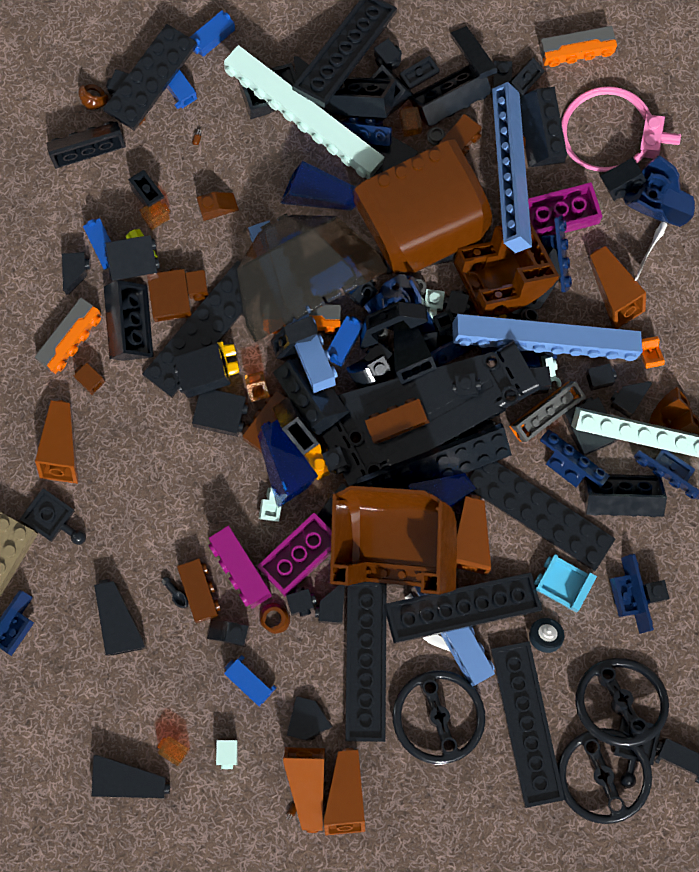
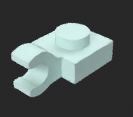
M426 289L425 303L432 320L433 316L437 315V311L443 310L445 291Z
M547 355L541 356L542 366H549L551 382L556 381L557 386L561 387V380L555 374V370H557L556 360Z
M270 487L267 489V500H261L258 519L279 522L282 502H277L279 488Z

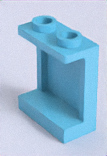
M554 554L552 558H547L543 566L546 568L544 574L539 573L535 580L536 590L567 608L578 612L597 576L592 573L587 574L558 558L557 554Z

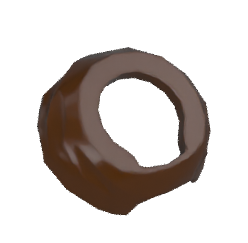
M269 603L260 611V625L273 634L282 633L287 630L290 624V614L283 605ZM270 611H277L281 615V622L277 626L270 628L265 623L266 616Z

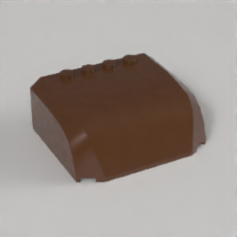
M455 139L447 140L371 177L354 189V204L393 274H396V272L416 273L456 253L458 248L470 246L480 241L493 223L491 208L486 194Z
M349 486L333 494L330 584L348 586L366 581L421 587V593L439 595L456 590V519L452 508L442 499L426 490Z

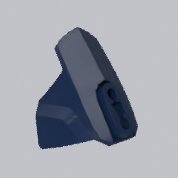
M661 156L655 157L643 168L642 173L646 183L636 189L637 193L629 192L623 197L624 203L630 208L678 227L688 223L694 216V196L680 189V174L676 167Z
M399 274L383 283L379 294L371 298L364 306L368 313L371 314L398 301L403 302L405 300L407 303L426 305L415 278L412 275ZM396 283L399 284V289H398V290L395 289V284H396ZM428 308V322L418 326L420 332L436 330ZM393 325L387 327V329L393 331Z

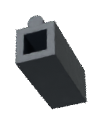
M663 738L662 741L659 740L655 750L657 754L654 762L659 764L660 760H663L696 776L695 782L699 784V753L668 738Z

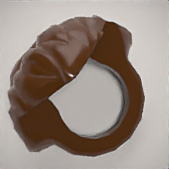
M94 84L81 85L79 87L78 94L80 100L87 110H96L108 102V95H105L101 87ZM95 90L100 94V97L93 96L87 91Z

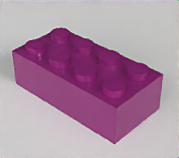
M592 182L528 199L530 222L539 239H541L542 235L556 234L555 217L558 215H563V220H566L567 229L565 233L598 225L603 217Z
M313 513L257 565L258 570L286 597L331 554L332 530Z
M229 526L209 537L211 542L208 544L215 557L219 556L221 558L218 561L225 574L228 572L231 574L229 580L235 590H241L242 593L239 596L246 607L250 605L253 609L272 597L269 589Z

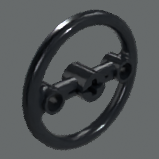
M610 658L600 661L584 673L577 686L575 705L582 724L594 737L609 745L635 747L645 744L660 733L668 718L669 697L663 682L650 668L635 660ZM613 668H627L639 672L655 687L660 700V711L657 721L651 728H647L646 721L637 716L632 707L634 697L627 689H621L615 679L616 671ZM603 674L610 675L611 679L604 678ZM594 676H597L599 683L608 689L613 698L611 708L616 714L624 716L629 725L628 732L632 737H617L608 734L593 723L585 707L584 695L588 683ZM633 725L640 726L642 730H636Z
M432 670L421 673L403 686L395 700L393 726L397 738L412 756L426 763L448 764L464 758L477 746L484 732L486 721L485 709L480 694L474 686L472 687L468 680L456 673L444 670ZM437 679L449 680L461 686L474 703L476 727L468 743L461 749H458L456 740L451 736L448 726L450 713L441 705L437 693ZM425 684H433L435 691L433 693L426 692ZM418 685L421 686V691L427 698L431 710L428 720L437 729L441 741L440 750L442 755H432L421 751L410 742L403 729L401 715L403 704L408 694ZM437 712L440 715L443 714L444 718L441 719V722L439 721V719L435 720L434 716L437 715ZM445 741L453 743L452 751L444 749L443 744Z
M600 728L613 736L631 737L615 729ZM585 731L570 741L564 749L558 764L564 799L568 806L582 818L600 824L618 823L637 813L645 804L652 786L651 765L644 749L640 745L630 748L640 760L643 770V785L637 799L631 806L627 807L614 784L615 772L606 765L598 739L589 731ZM591 741L596 742L598 745V750L595 753H590L587 749V745ZM580 745H583L585 752L589 754L595 768L594 780L604 789L608 799V807L611 811L610 815L596 814L583 808L573 798L569 790L566 778L567 765L572 753ZM602 770L610 774L607 777V782L599 777L602 774ZM613 799H619L622 802L620 810L617 811L611 807Z

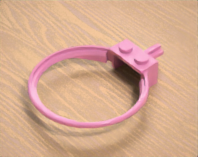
M598 87L584 92L570 103L561 121L567 154L577 164L593 171L607 172L616 166L599 167L581 160L573 152L569 144L567 124L571 114L581 103L598 95H617L627 99L638 109L645 120L640 148L642 151L633 157L636 163L644 157L654 159L659 156L661 143L680 145L681 134L663 132L664 116L652 115L648 107L638 96L618 87Z

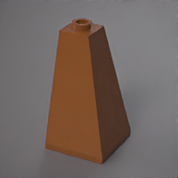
M606 246L596 249L590 255V266L613 329H618L646 311V291L635 281L632 275Z
M51 400L35 459L38 474L41 479L78 484L70 403L63 400Z
M476 495L465 496L457 529L456 568L487 575L491 570L485 501L480 500L481 497Z
M285 747L283 763L301 829L306 830L308 833L322 831L325 748Z
M345 748L342 751H338L324 817L325 836L365 832L359 752L353 748Z

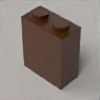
M172 268L167 272L158 270L157 273L147 275L154 322L187 318L192 315L185 269Z

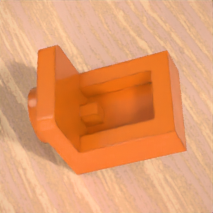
M658 336L642 339L643 352L640 356L646 369L664 365L665 360L659 348L660 340Z

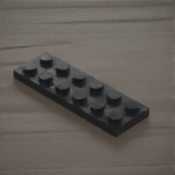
M166 24L103 108L104 112L135 131L195 50L197 42Z

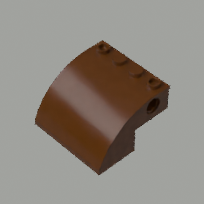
M531 222L532 247L515 253L504 244L502 225L495 226L491 242L458 248L454 265L479 316L496 317L516 311L538 299L559 279V274Z

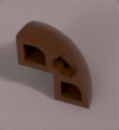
M678 387L674 388L658 403L651 415L649 424L699 435L698 416L692 412L690 408L691 403Z

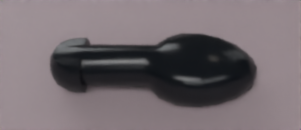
M163 577L161 582L172 594L174 604L180 608H187L189 602L186 594L176 588L170 577Z

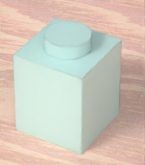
M217 740L216 765H221V769H233V765H238L237 740Z

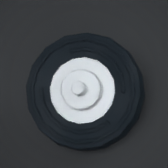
M550 618L538 619L532 624L529 631L531 644L537 650L544 653L557 651L562 646L565 638L562 626Z

